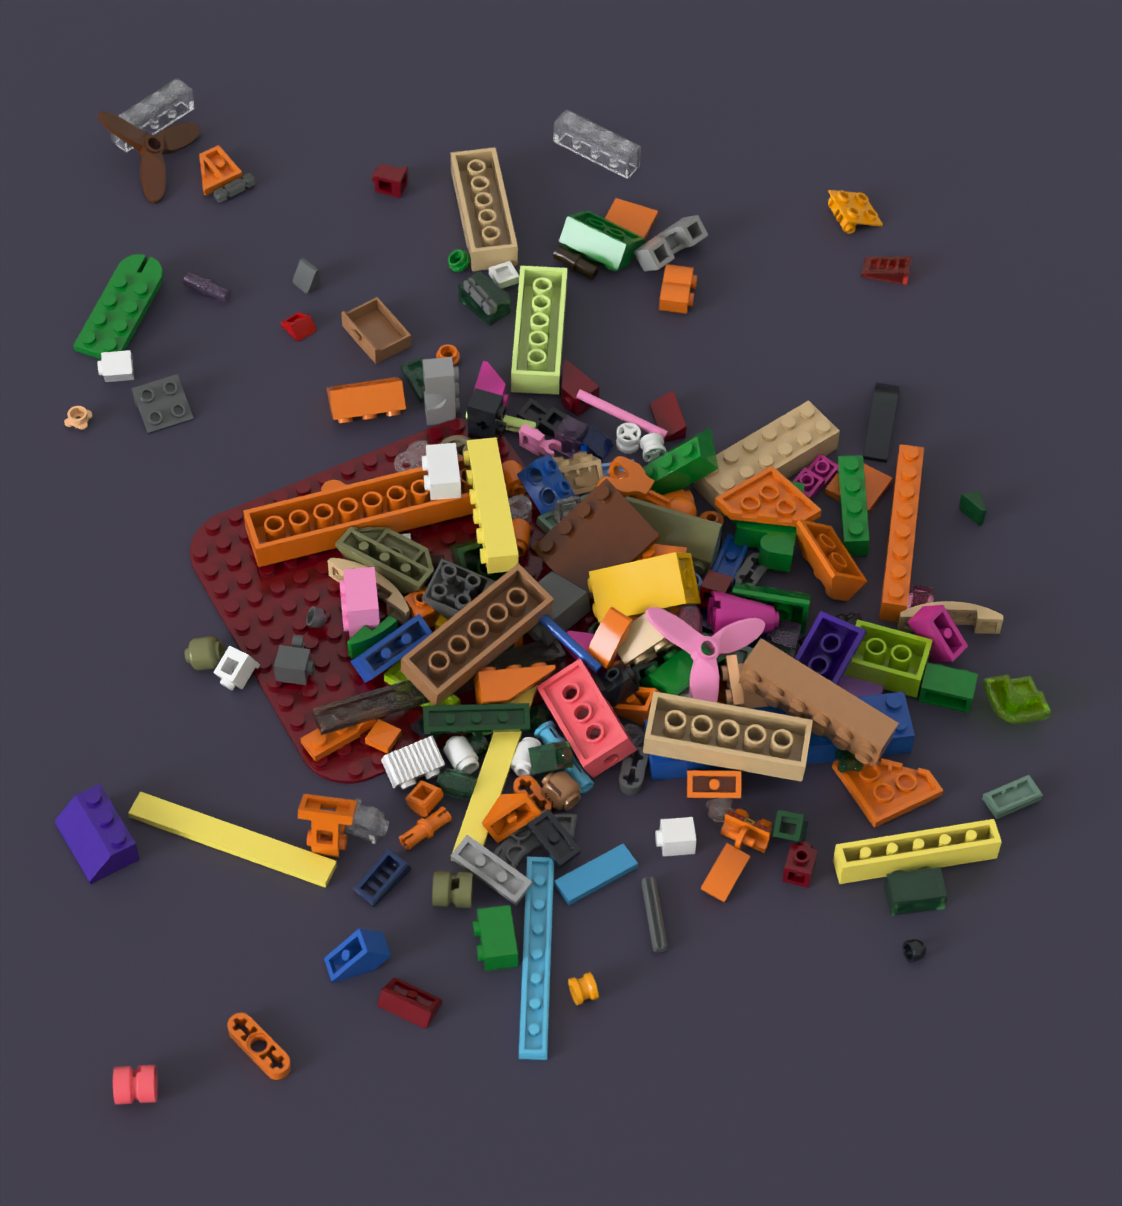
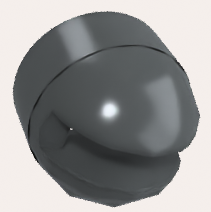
M312 606L308 611L306 624L310 627L321 628L327 623V614L325 610Z

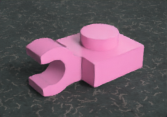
M524 424L519 430V446L537 456L550 454L554 458V451L551 449H556L559 452L562 450L560 441L555 439L545 440V435L538 429Z

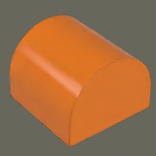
M421 780L405 800L416 814L426 817L442 800L444 794L441 788Z

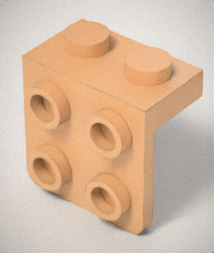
M736 655L726 656L724 665L720 666L722 681H726L727 690L724 691L725 703L744 708L770 706L758 694H751L743 689L738 682L744 663L738 664Z

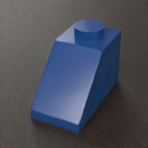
M359 928L324 958L331 982L336 983L374 971L391 957V953L383 932Z

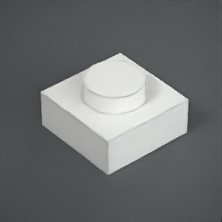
M511 261L489 267V275L498 290L519 283L520 276Z

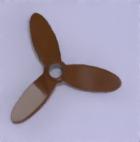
M100 111L98 114L99 121L114 135L134 147L141 155L140 175L142 187L146 198L156 204L164 195L166 187V166L163 155L177 152L193 143L200 133V126L195 123L176 124L164 129L155 136L139 130L115 114Z

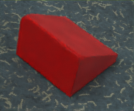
M297 312L280 323L297 341H301L316 331L311 316L301 312Z

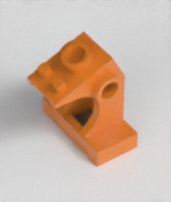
M303 794L298 808V819L311 820V829H309L307 835V846H311L313 853L339 858L340 851L346 849L347 834H344L346 825L353 824L357 811V800ZM322 808L333 809L336 811L322 810Z

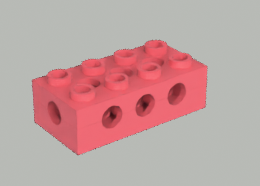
M581 659L576 660L536 686L583 768L592 778L637 750L609 701L599 689L591 671Z

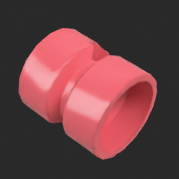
M140 1065L137 1070H133L131 1066L114 1067L113 1096L115 1104H132L135 1099L140 1103L157 1102L158 1079L156 1065Z

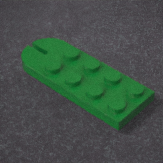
M135 254L126 257L119 263L73 345L75 351L102 359L101 353L125 351L163 283V270L155 258L150 257L147 260L146 255Z

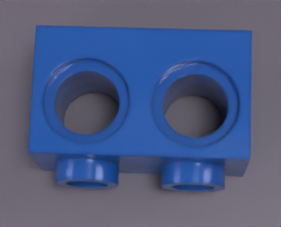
M550 454L534 460L517 474L542 515L568 503L576 497L571 489V485L566 481Z

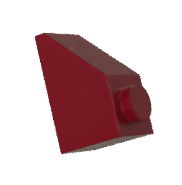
M566 359L563 361L561 402L566 410L573 412L579 417L593 407L576 398L579 390L581 389L599 398L600 386Z

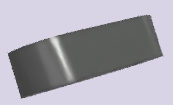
M753 553L746 559L735 576L734 585L735 583L742 584L748 578H750V583L748 584L753 586L760 585L768 573V569L765 566L759 565L756 570H753V565L759 563L758 553Z
M636 746L637 750L623 759L619 776V789L626 795H636L643 787L648 754L643 753V748ZM634 757H639L637 767L632 766ZM630 775L635 776L632 785L627 784Z

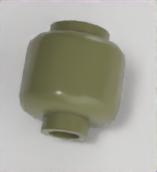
M215 636L193 638L189 642V647L185 649V659L188 664L191 663L196 671L215 669L225 654L223 642L219 641Z

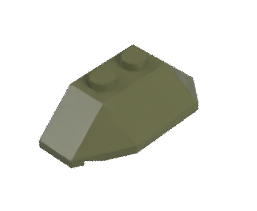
M349 527L335 543L337 549L347 560L367 567H375V571L388 579L401 594L419 591L434 574L428 548L387 527Z

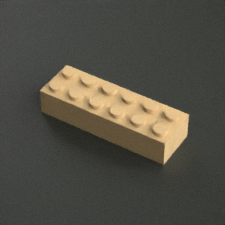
M496 147L451 152V174L472 271L488 270L489 267L511 261L513 266H518V245Z
M808 400L716 455L718 469L694 482L693 487L724 518L726 515L714 505L716 497L770 466H773L785 478L789 479L802 471L804 467L810 466L819 454L827 456L837 450L840 430Z
M654 691L644 738L643 753L802 782L813 720Z

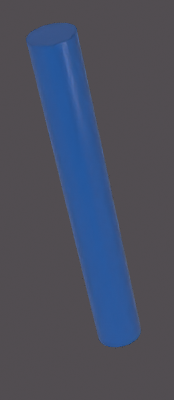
M545 614L540 618L539 622L595 673L601 670L603 665L549 616Z

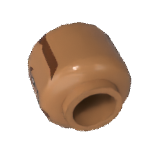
M565 771L550 772L542 780L541 794L552 804L555 810L564 809L568 811L581 798L579 795L580 785Z

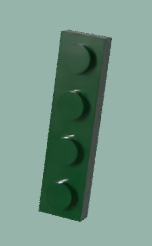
M529 703L423 706L424 734L530 731L531 729Z

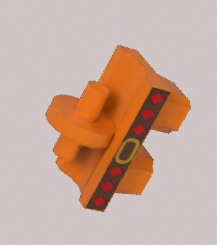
M740 808L734 812L728 810L725 814V821L720 834L735 840L734 847L741 850L743 845L765 853L773 830L772 822L765 819L758 822L751 820L747 811Z

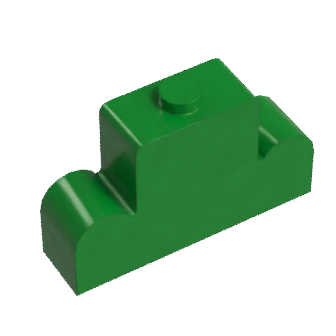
M790 481L802 493L804 492L805 483ZM732 520V525H736L734 538L736 545L759 548L758 562L761 566H765L767 569L790 572L797 533L796 527Z

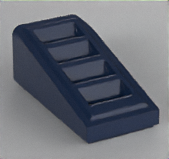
M388 848L353 888V891L374 907L409 873L411 867ZM390 863L397 867L395 872L388 867ZM383 870L390 875L388 880L380 874ZM377 878L384 885L380 888L372 880ZM367 885L377 892L374 896L364 889Z

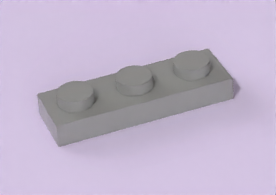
M468 835L465 836L450 855L453 861L467 871L473 872L475 877L516 906L533 885L530 879Z

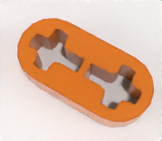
M522 775L515 779L513 794L527 793L526 790H521V786L525 788L530 787L529 797L533 802H536L540 808L544 807V811L547 809L552 810V804L541 794L542 788L533 777Z

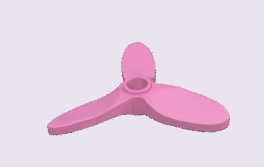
M651 607L646 610V617L652 626L669 641L691 655L693 665L690 674V698L716 703L719 693V670L716 658L732 654L756 640L765 628L763 620L748 618L731 623L712 637L703 636L682 619L664 609ZM701 646L707 648L709 656L702 652Z

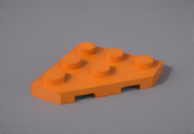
M773 466L715 498L714 504L731 520L796 527L799 519L810 522L821 517L822 511Z
M851 753L834 761L832 765L833 770L874 828L941 797L944 791L929 770L922 768L915 770L903 767V763L883 758L881 761L878 760L873 767L870 764L861 763Z

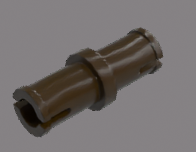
M559 245L554 251L553 258L569 266V269L573 272L578 271L591 280L597 276L599 266L583 259V255L575 254L562 245Z

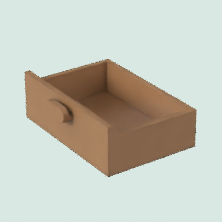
M378 297L349 312H341L342 326L375 364L412 346L411 334Z

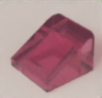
M910 584L907 609L933 602L934 588Z

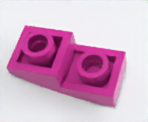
M819 454L808 469L806 467L802 469L793 482L805 483L803 494L811 499L835 477L838 465L822 454Z

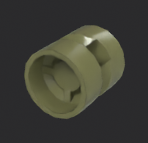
M434 871L433 906L448 907L451 903H454L456 908L472 907L473 872H457L453 876L450 871Z

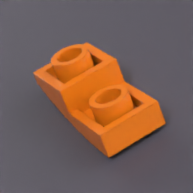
M614 607L609 608L587 652L606 669L612 666L619 645L626 641L633 620Z
M726 843L700 890L725 903L751 856Z

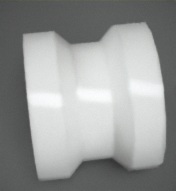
M624 423L618 427L616 447L619 451L631 454L639 449L640 428L633 423Z
M649 433L640 440V447L643 450L642 456L647 463L667 452L665 446H663V436L659 433Z

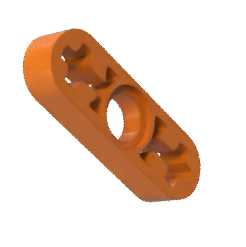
M236 1013L229 1018L227 1027L231 1039L271 1079L281 1080L289 1075L291 1063L288 1054L248 1014ZM237 1024L246 1026V1031L249 1034L248 1038H246V1034L241 1029L236 1031ZM262 1040L266 1042V1049L262 1052L253 1051L251 1046L255 1041ZM271 1053H272V1058H273L278 1064L282 1062L283 1068H281V1069H280L279 1067L273 1068L272 1060L269 1058V1056L271 1055Z

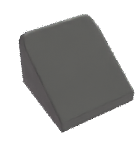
M301 258L293 277V284L304 293H311L320 286L319 269L306 259Z

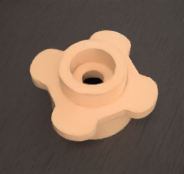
M74 406L68 410V418L65 419L64 423L67 427L74 426L84 430L88 427L87 422L92 418V412L82 406Z

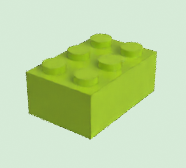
M857 619L855 626L866 630L867 633L844 675L884 686L883 689L893 692H904L905 695L917 698L933 640Z

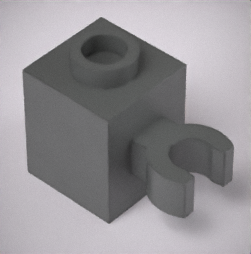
M294 634L291 646L279 645L274 663L276 681L306 685L309 675L313 676L315 660H311L310 649H305L303 635Z

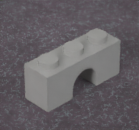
M698 215L683 217L633 252L644 272L659 270L675 259L674 253L681 249L692 247L707 237L708 233Z
M452 357L424 359V406L427 425H436L456 419V413L460 412L459 398H455L460 397L459 384L455 382L459 381L458 366L453 367Z

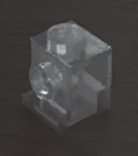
M357 798L355 818L352 825H345L346 833L376 844L380 835L384 836L387 832L389 821L384 820V813H381L380 810L372 806L362 805V799Z

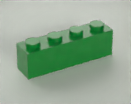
M863 455L838 456L837 475L842 543L851 557L868 556L869 528Z

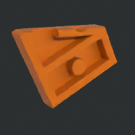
M219 145L199 154L203 194L205 196L213 193L220 187L223 188L224 185L238 178L242 179V171Z

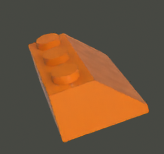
M398 377L326 387L332 418L334 420L338 419L339 423L352 422L353 417L362 416L363 420L377 418L378 413L386 412L387 416L401 414L400 410L406 409L402 380Z
M799 519L796 523L797 544L802 551L803 558L810 563L814 569V575L821 580L826 588L825 592L830 598L849 601L867 582L866 578L832 526Z

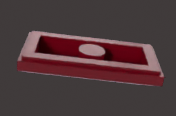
M674 391L651 402L650 408L656 426L668 431L664 442L686 438V423Z
M393 977L381 989L378 1006L426 1029L443 1000Z

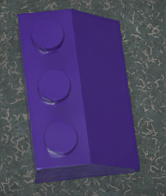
M820 611L794 659L838 685L867 631Z
M100 783L76 794L55 820L57 828L90 884L140 860L134 839Z

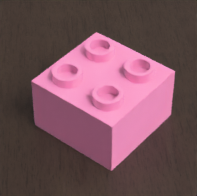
M375 567L344 569V580H339L344 632L349 631L351 638L364 625L373 631L380 624Z

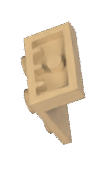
M586 451L572 454L573 458L563 459L562 456L552 458L557 463L566 481L571 485L575 495L593 491L599 480L604 477L601 459L592 456V454H587Z

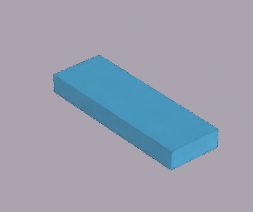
M621 844L554 881V886L567 904L571 905L637 869L638 862L626 846Z

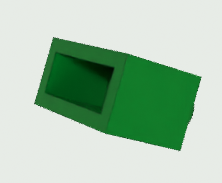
M927 663L918 702L969 713L978 674L964 669L959 670L945 667L942 664Z
M510 905L477 909V920H473L474 937L480 936L481 944L476 945L478 961L484 962L485 971L518 967V951Z

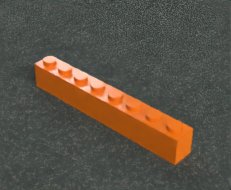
M899 445L879 620L898 623L900 612L906 610L908 606L924 447Z

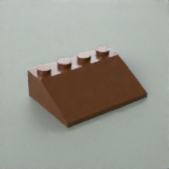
M606 478L532 548L554 573L587 591L591 603L594 600V596L588 587L589 571L634 562L657 542L661 536Z

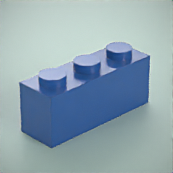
M418 614L350 662L366 683L404 657L433 632L421 615Z

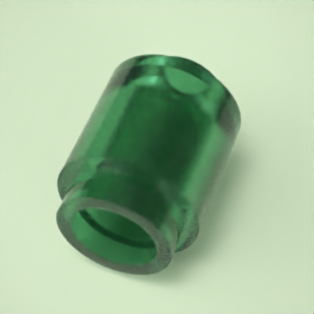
M446 768L444 773H439L436 786L442 789L444 795L465 800L472 797L477 778L472 777L470 773Z

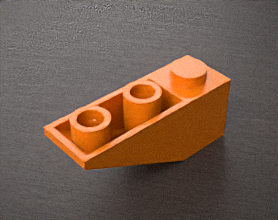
M541 662L521 668V665H510L506 669L496 670L495 667L482 668L473 679L477 704H509L550 677L556 669L555 665L547 666V663Z

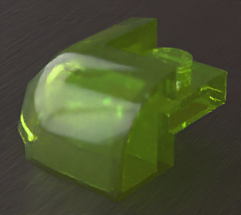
M1009 674L983 680V688L990 705L1000 719L1010 724H1024L1045 720L1050 716L1051 711L1042 691H1037L1031 676L1010 679Z

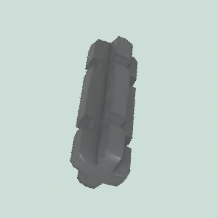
M247 173L242 176V179L238 178L224 185L223 189L222 187L216 189L213 192L215 200L218 203H222L227 200V197L231 198L245 191V187L248 189L256 184L254 176L251 173Z
M474 278L464 281L463 288L483 308L486 314L492 315L497 312L496 302L490 299L491 297L478 285Z

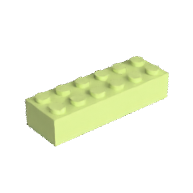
M520 266L511 369V392L559 395L567 293V268Z

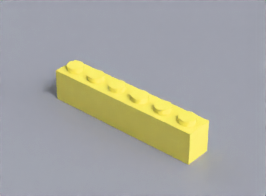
M497 437L467 440V451H462L464 466L469 467V470H466L467 485H472V489H469L470 503L476 506V509H473L474 524H479V528L476 529L477 543L483 545V548L480 549L481 564H486L488 574L508 572L518 564L519 554Z
M990 819L836 844L833 863L839 884L997 859L1002 841L995 820Z

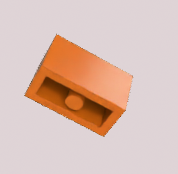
M687 770V798H741V771Z

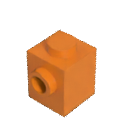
M425 586L419 591L410 592L404 599L409 607L410 619L420 614L428 627L432 628L435 626L440 613L422 600L427 589Z

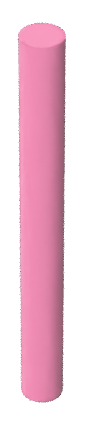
M581 389L576 396L577 399L627 423L636 424L640 429L648 433H659L663 436V439L668 432Z

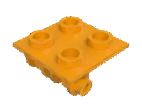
M842 190L828 191L831 196L828 200V206L831 208L844 232L848 234L853 233L857 224L883 226L877 212L873 209L865 194Z

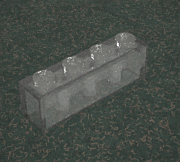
M176 78L118 115V117L131 123L139 130L154 135L195 109L192 88L179 78ZM110 131L112 142L123 151L128 152L134 148Z
M567 109L554 122L555 143L627 179L639 168L641 146Z

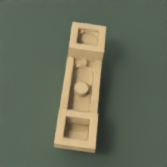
M330 558L328 560L329 576L337 582L344 580V569L367 567L357 562L340 558ZM375 571L377 596L387 604V615H391L400 624H404L410 620L409 607L404 597L388 579Z
M940 601L908 608L900 612L898 622L899 631L913 632L908 621L923 606L944 605L955 625H974V633L1000 634L1004 619L1002 614L980 605Z

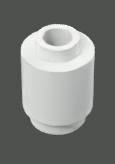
M453 736L447 740L443 752L455 771L462 776L475 772L479 767L478 756L466 737Z
M525 737L518 743L511 762V769L516 775L534 776L536 774L543 754L541 742L532 737Z

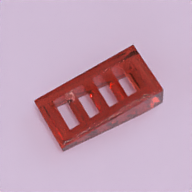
M865 257L861 277L907 285L912 257Z

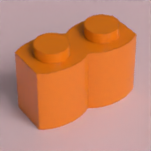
M666 264L659 310L687 314L688 307H693L694 293H691V289H696L698 275H693L694 268Z

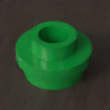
M460 249L453 251L448 257L450 269L454 272L465 270L470 263V255Z

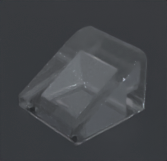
M579 495L556 502L552 516L555 524H558L580 503Z

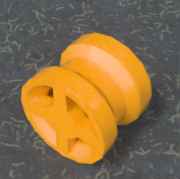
M591 972L585 973L579 979L575 977L568 979L570 993L576 1005L583 1004L584 1000L587 999L593 1001L599 998L597 985Z

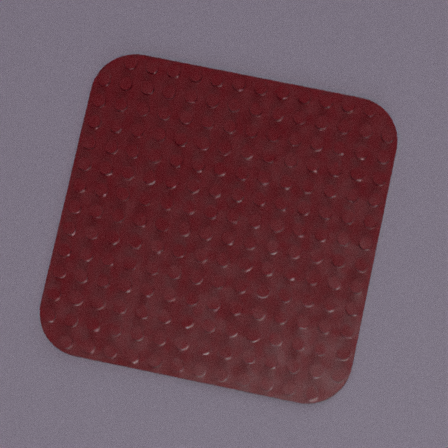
M456 418L440 423L219 513L204 522L192 538L190 559L194 571L240 651L248 654L260 664L258 669H254L253 674L301 758L315 774L326 780L353 784L376 778L386 773L381 759L387 753L365 744V738L371 730L368 729L359 738L316 762L301 744L303 736L342 714H347L351 708L364 704L367 712L362 718L353 722L354 725L359 720L366 718V716L372 715L376 722L380 719L401 729L402 735L389 752L391 753L423 740L421 736L409 727L423 713V707L384 681V674L393 665L365 683L350 662L353 659L348 656L347 641L350 639L349 631L344 632L340 583L329 576L328 560L330 558L347 560L337 548L258 567L246 531L243 510L320 492L322 485L329 480H339L349 485L422 467L421 456L426 455V445L440 444L445 438L453 435L468 437L467 419ZM504 435L499 436L497 442L501 464L514 460L524 469L525 465ZM528 492L520 497L508 496L512 520L521 518L531 526L528 550L523 556L519 557L518 563L539 582L551 571L553 572L532 548L546 535L536 525L537 517L542 514ZM473 514L398 533L401 535L410 534L411 540L428 548L430 556L444 555V560L454 564L450 546L477 539L476 529L479 528V524H474ZM378 598L379 620L381 623L388 617L387 604ZM594 600L590 603L591 611L567 631L596 633L601 622H598V618L593 613ZM312 606L325 610L327 614V623L321 628L310 627L306 624L307 614ZM435 626L430 628L432 632L435 631ZM526 633L523 635V646L517 651L509 650L504 661H498L495 658L486 667H495L496 670L506 669L510 665H521V668L531 667L535 663L544 662L547 663V666L555 665L556 669L550 676L552 677L576 660L564 648L565 645L560 640L556 639L547 646L539 640H534ZM294 634L304 636L303 643H305V649H310L311 660H315L313 676L309 675L306 685L275 680L274 663L279 645L291 646ZM474 677L453 693V695L460 699V705L477 704ZM538 689L531 708L545 702ZM474 733L442 734L435 743L438 749H441L445 746L447 740L453 736L468 737Z

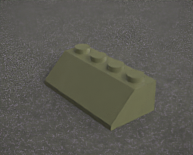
M629 496L625 497L661 536L654 544L686 547L687 553L692 555L696 574L706 576L708 571L712 570L719 554L722 524Z

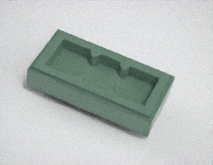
M1027 775L983 794L982 799L995 819H999L1042 800L1043 794L1031 776Z

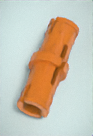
M441 806L427 818L419 819L416 826L399 836L401 844L403 846L407 844L405 846L406 850H411L412 847L425 838L430 839L434 836L435 831L452 821L450 813L448 811L444 813L446 808Z

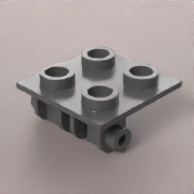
M178 374L131 388L134 395V403L140 411L147 434L194 419Z

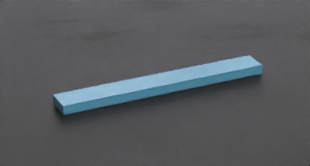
M527 856L526 877L533 882V885L525 894L519 1059L547 1060L554 861L550 857Z

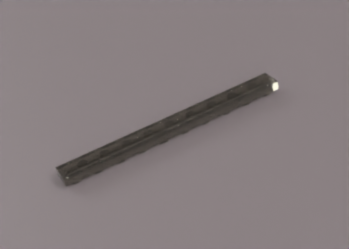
M557 638L549 646L543 640H539L504 651L486 667H495L496 670L506 669L510 665H521V668L541 662L547 663V666L566 661V653ZM474 677L452 695L475 689ZM406 680L313 708L312 716L321 735L423 705L430 701L410 680Z

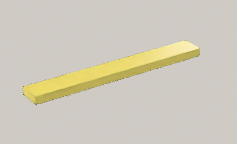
M536 686L511 703H529L530 710L537 691ZM523 731L493 733L453 852L466 835L482 846L485 845L489 832L482 825V821L503 792L511 768V762Z
M143 792L139 793L128 812L129 818L325 888L337 867V861Z

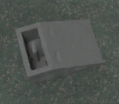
M441 559L422 600L449 620L496 581Z

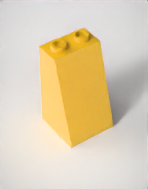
M674 552L589 571L588 587L594 596L593 613L598 618V622H602L611 607L631 618L645 614L646 610L651 607L671 610L701 604L691 553Z

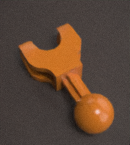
M618 456L614 458L609 465L610 477H603L595 486L596 488L607 478L624 497L629 496L692 516L697 515L696 506L689 498L678 496L669 499L652 491L655 480L645 474L640 464L626 457ZM618 466L622 467L625 472L619 470Z

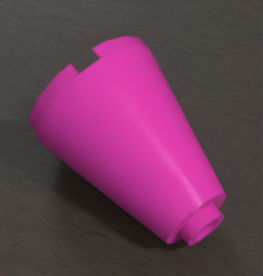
M719 591L711 592L713 597H709L707 625L712 627V633H708V635L713 636L725 626L748 618H758L765 622L762 634L773 632L774 627H778L779 612L775 611L774 606Z

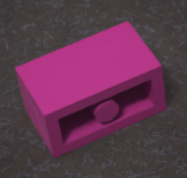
M944 605L923 606L908 621L915 635L933 640L929 655L932 663L953 662L968 647Z

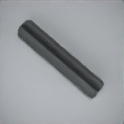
M645 877L642 879L641 885L652 948L655 953L666 952L668 943L657 881L654 877Z

